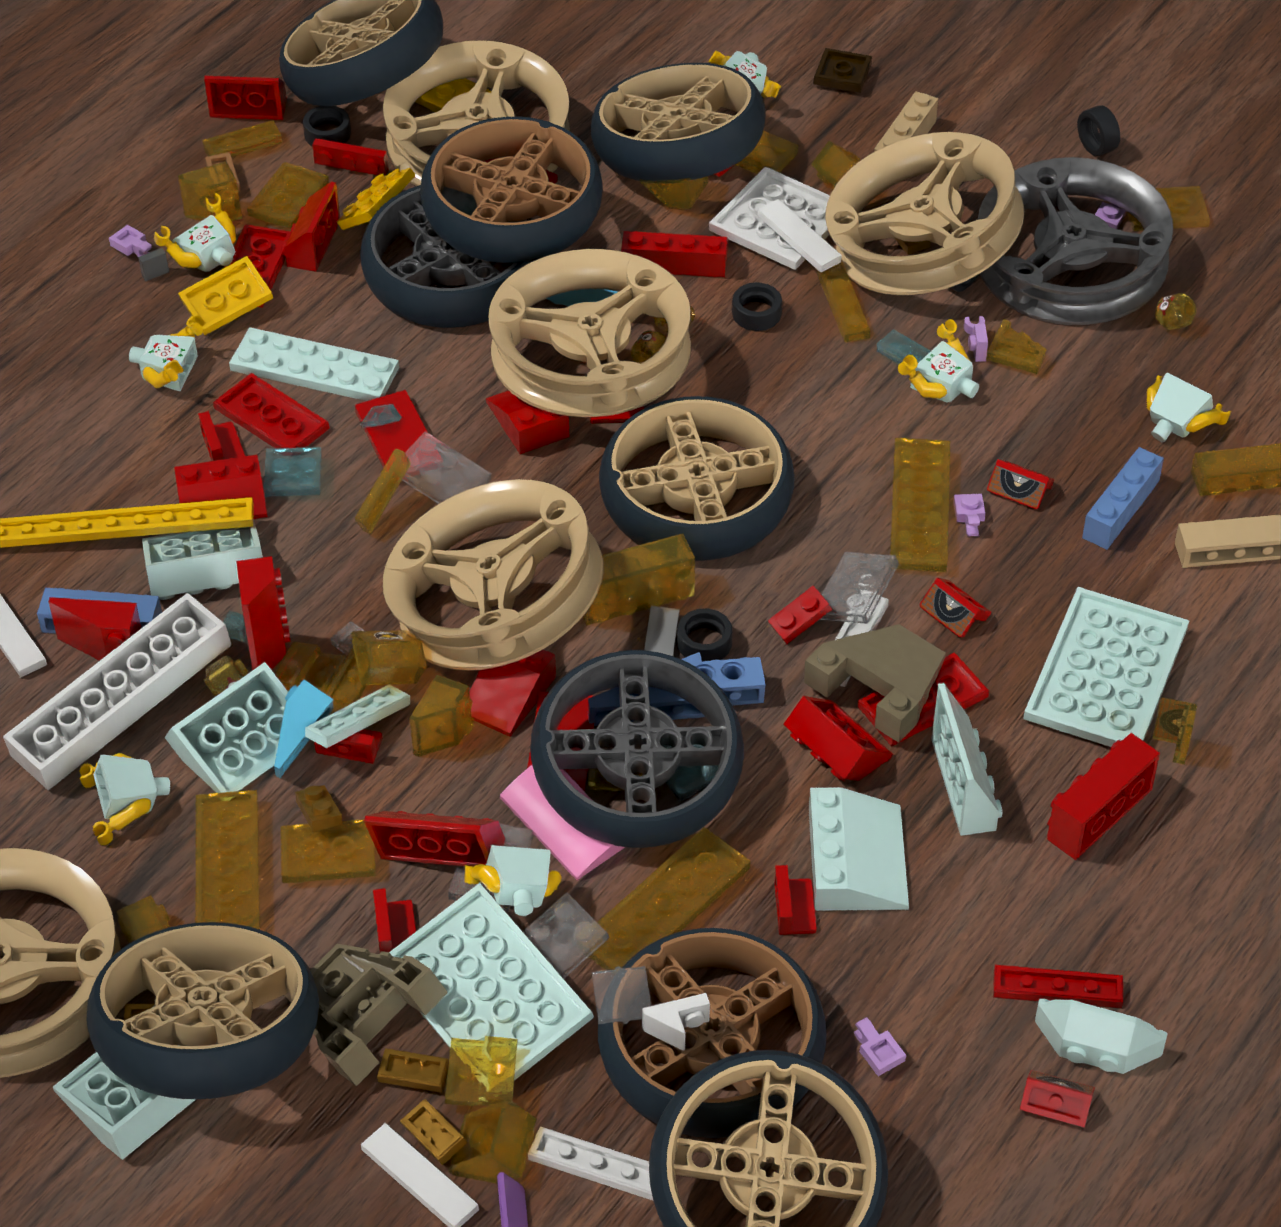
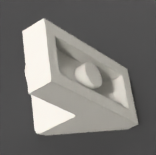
M706 993L642 1008V1027L644 1032L681 1050H685L684 1028L698 1027L705 1022H709L710 1003Z

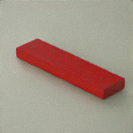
M995 965L993 998L1039 1001V999H1047L1049 1001L1055 999L1074 1000L1093 1006L1122 1008L1123 975Z

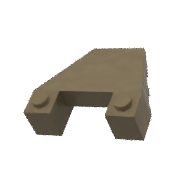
M900 624L824 642L805 660L804 683L828 697L851 675L885 696L877 704L875 728L899 743L917 725L924 704H926L930 689L935 683L946 653Z
M336 944L310 970L319 996L318 1018L313 1034L318 1041L319 1049L338 1073L357 1086L379 1064V1061L366 1045L407 1003L426 1016L448 992L432 970L412 956L404 955L403 958L393 957L389 952L381 951L380 954L370 953L365 948Z

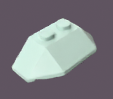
M1039 999L1035 1018L1036 1024L1059 1057L1067 1058L1074 1063H1085L1100 1067L1107 1072L1122 1074L1161 1057L1168 1034L1163 1030H1157L1153 1025L1137 1017L1074 1000L1055 999L1049 1001L1047 999Z

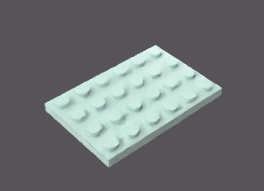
M1077 587L1024 711L1023 719L1110 747L1117 740L1120 739L1122 741L1130 733L1144 741L1188 629L1189 620Z
M480 883L389 952L393 957L403 958L404 955L414 957L430 968L448 993L426 1016L422 1015L491 1099L594 1018L592 1011Z

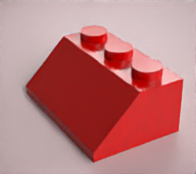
M204 76L210 118L283 120L287 103L285 82L283 80L262 77Z
M331 181L308 198L305 206L301 207L297 223H293L291 235L288 240L284 241L282 253L286 256L287 267L317 272L337 230V221L340 219L336 182Z
M258 454L174 467L179 503L252 497L254 504L253 519L268 517Z
M802 696L783 724L791 731L790 736L802 745L806 744L812 750L810 754L818 761L826 762L832 768L831 773L842 781H860L893 756L891 751L832 700Z

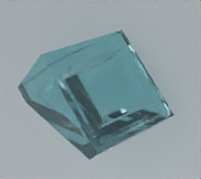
M393 404L374 406L360 425L362 428L380 426L400 421L402 417Z
M229 611L223 621L226 624L229 638L244 642L247 634L243 614Z

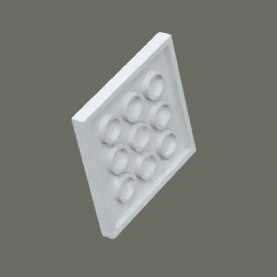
M764 167L709 222V231L722 237H728L729 240L796 270L806 259L758 217V209L779 199L825 240L829 235L825 213L830 195Z

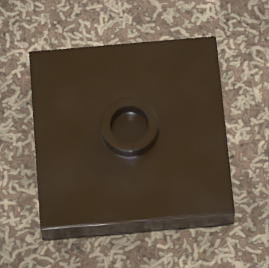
M825 48L814 75L813 85L861 93L872 64V56Z

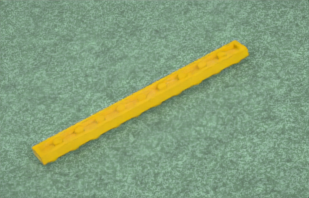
M251 497L0 518V548L253 527L254 504Z

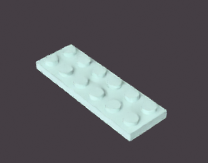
M249 327L229 362L230 371L247 375L253 373L257 377L369 401L386 395L399 369V360Z

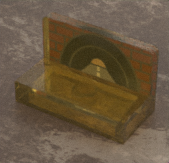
M1163 697L1160 700L1153 739L1175 743L1173 762L1185 765L1197 704Z

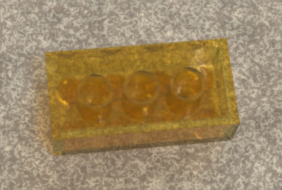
M684 534L602 555V582L593 603L583 615V619L587 626L619 616L630 615L634 612L651 608V606H660L695 596V557Z

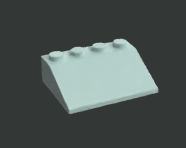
M254 519L253 527L171 533L142 538L151 596H159L160 600L173 598L175 594L180 593L199 594L203 592V589L214 587L218 590L230 588L232 584L239 583L236 561L263 557Z
M264 662L173 726L165 736V739L181 760L220 797L227 801L274 766L285 704L287 702L285 697L288 691Z
M944 683L938 684L932 743L960 836L996 831L998 818L1002 817V807L1000 800H995L993 795L995 791L993 778L991 775L987 776L986 755L984 752L979 751L977 728H972L969 716Z
M841 787L810 788L809 824L815 911L909 910L900 805Z
M97 1052L53 1086L55 1093L91 1132L122 1160L196 1100L169 1098L135 1088L115 1075L103 1063Z

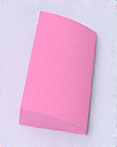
M532 765L500 794V799L536 838L550 850V853L576 880L625 848L591 838L568 824L546 800L538 785ZM560 769L563 776L578 792L592 800L563 769Z

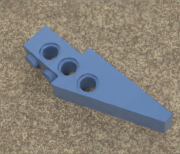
M699 652L681 659L707 674L722 689L732 705L764 703L766 684L760 657L702 662ZM619 687L612 688L588 699L589 723L599 726L606 715L620 707ZM648 687L650 706L661 710L672 720L705 717L694 705L676 694ZM634 693L629 694L630 696L634 697L639 696L638 694Z

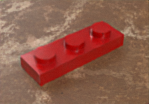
M315 138L312 144L314 164L373 175L384 174L386 176L389 171L387 151Z

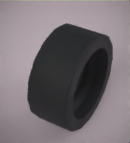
M1098 105L1083 111L1079 115L1077 120L1079 138L1084 148L1090 154L1101 156L1118 148L1120 128L1115 115L1109 108L1104 105Z
M317 106L309 110L304 116V136L310 146H312L315 138L339 143H346L350 139V118L344 109L337 106ZM324 124H335L339 126L338 128L329 131H319L315 129L316 127Z
M748 283L739 287L734 292L732 298L734 321L739 326L752 331H763L774 327L780 321L782 315L781 294L775 287L765 283ZM750 302H763L770 305L771 308L755 312L743 306Z
M703 608L690 611L681 618L677 627L678 649L685 658L700 652L702 662L722 660L729 654L732 647V624L727 616L717 610ZM699 628H709L720 633L722 638L711 644H700L689 639L688 634Z

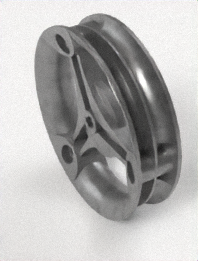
M1065 157L1042 160L1014 171L1015 186L1020 192L1024 208L1041 209L1045 218L1035 230L1034 246L1036 251L1029 258L1023 260L1003 255L992 266L980 273L988 289L1000 301L1021 314L1041 321L1063 325H1089L1108 322L1128 315L1142 307L1155 296L1168 272L1173 220L1166 201L1154 186L1126 168L1089 158ZM995 185L982 201L978 220L987 218L996 205L998 192ZM1068 195L1087 196L1115 204L1138 219L1145 230L1141 234L1111 228L1100 217L1080 211L1072 204ZM1058 206L1060 212H1056L1054 207ZM1105 262L1137 265V268L1127 276L1096 286L1069 287L1046 283L1051 278L1067 270H1085Z

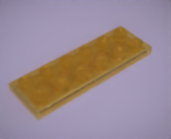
M895 438L889 569L947 572L950 441Z
M257 790L196 795L195 923H232L260 929Z
M703 827L577 940V948L615 977L622 967L640 950L661 938L681 932L750 869L751 861Z

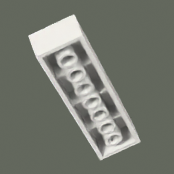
M186 593L6 733L3 738L11 757L47 790H50L231 646L226 624L189 593Z

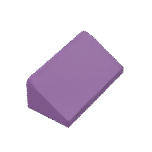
M504 1172L498 1173L497 1183L501 1227H528L524 1187Z

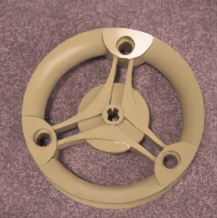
M464 41L440 46L423 66L386 91L383 113L387 127L386 144L390 159L396 169L400 171L411 167L416 176L410 183L415 186L421 185L422 174L430 155L421 151L419 147L440 144L455 131L475 122L498 117H514L511 105L501 95L504 89H515L521 86L534 92L542 100L548 110L549 122L570 131L567 118L569 113V97L566 85L558 72L547 61L533 52L518 46L494 41ZM475 77L477 80L475 86L468 93L454 97L438 112L413 118L409 113L411 106L419 97L439 85L464 78ZM487 87L493 88L491 93L486 92ZM551 163L547 170L554 172L559 166Z
M937 132L913 136L889 144L858 162L840 179L833 189L827 202L825 219L829 234L836 243V251L842 255L841 268L851 280L866 289L879 293L917 295L943 290L965 282L998 261L1010 249L1021 231L1024 220V204L1020 192L1015 186V172L1012 162L998 145L972 134ZM931 173L919 186L902 193L893 202L861 212L870 201L893 185L915 176ZM989 179L996 186L998 192L997 202L993 211L985 219H979L964 225L960 221L964 210L962 198L958 193L960 185L965 181ZM885 238H898L910 242L928 240L942 246V248L909 256H887L863 249L865 242Z
M580 249L540 258L509 276L496 291L489 308V329L493 338L491 356L498 378L512 394L522 401L555 414L575 417H600L640 408L668 392L680 380L689 363L691 355V341L688 332L690 304L686 292L676 278L667 270L650 260L630 253L606 249ZM581 289L619 291L598 302H583L562 309L531 307L548 297L568 291ZM644 313L649 316L665 318L668 324V337L662 348L653 357L641 364L618 360L617 354L624 350L630 341V324L638 316ZM523 338L552 344L565 357L582 361L590 369V372L587 376H574L544 369L523 357L515 346ZM606 359L608 363L601 365L600 360Z
M535 480L497 481L468 489L450 497L430 509L412 524L396 543L388 558L383 574V594L392 614L400 621V627L408 645L421 658L432 664L449 669H489L529 657L566 634L587 612L599 591L603 576V558L597 541L589 532L588 522L582 507L568 492L555 485ZM536 521L531 526L506 539L489 541L473 549L447 551L461 540L483 529L508 522ZM558 547L570 549L569 563L553 587L522 611L517 612L513 610L512 607L516 596L529 585L534 576L536 566ZM434 583L451 586L456 598L462 604L479 608L480 615L469 620L461 628L441 627L421 617L415 602L416 598L426 592ZM498 605L499 609L492 611L491 607Z
M0 849V891L30 890L55 897L74 909L82 917L89 931L83 936L79 944L50 942L44 940L40 932L30 924L16 919H2L0 917V1004L15 1001L30 993L37 985L47 982L82 981V984L63 1007L45 1020L26 1029L0 1035V1078L16 1076L45 1067L63 1058L90 1037L86 1019L88 999L92 986L106 963L121 950L111 908L107 898L96 882L71 862L46 852L31 849Z

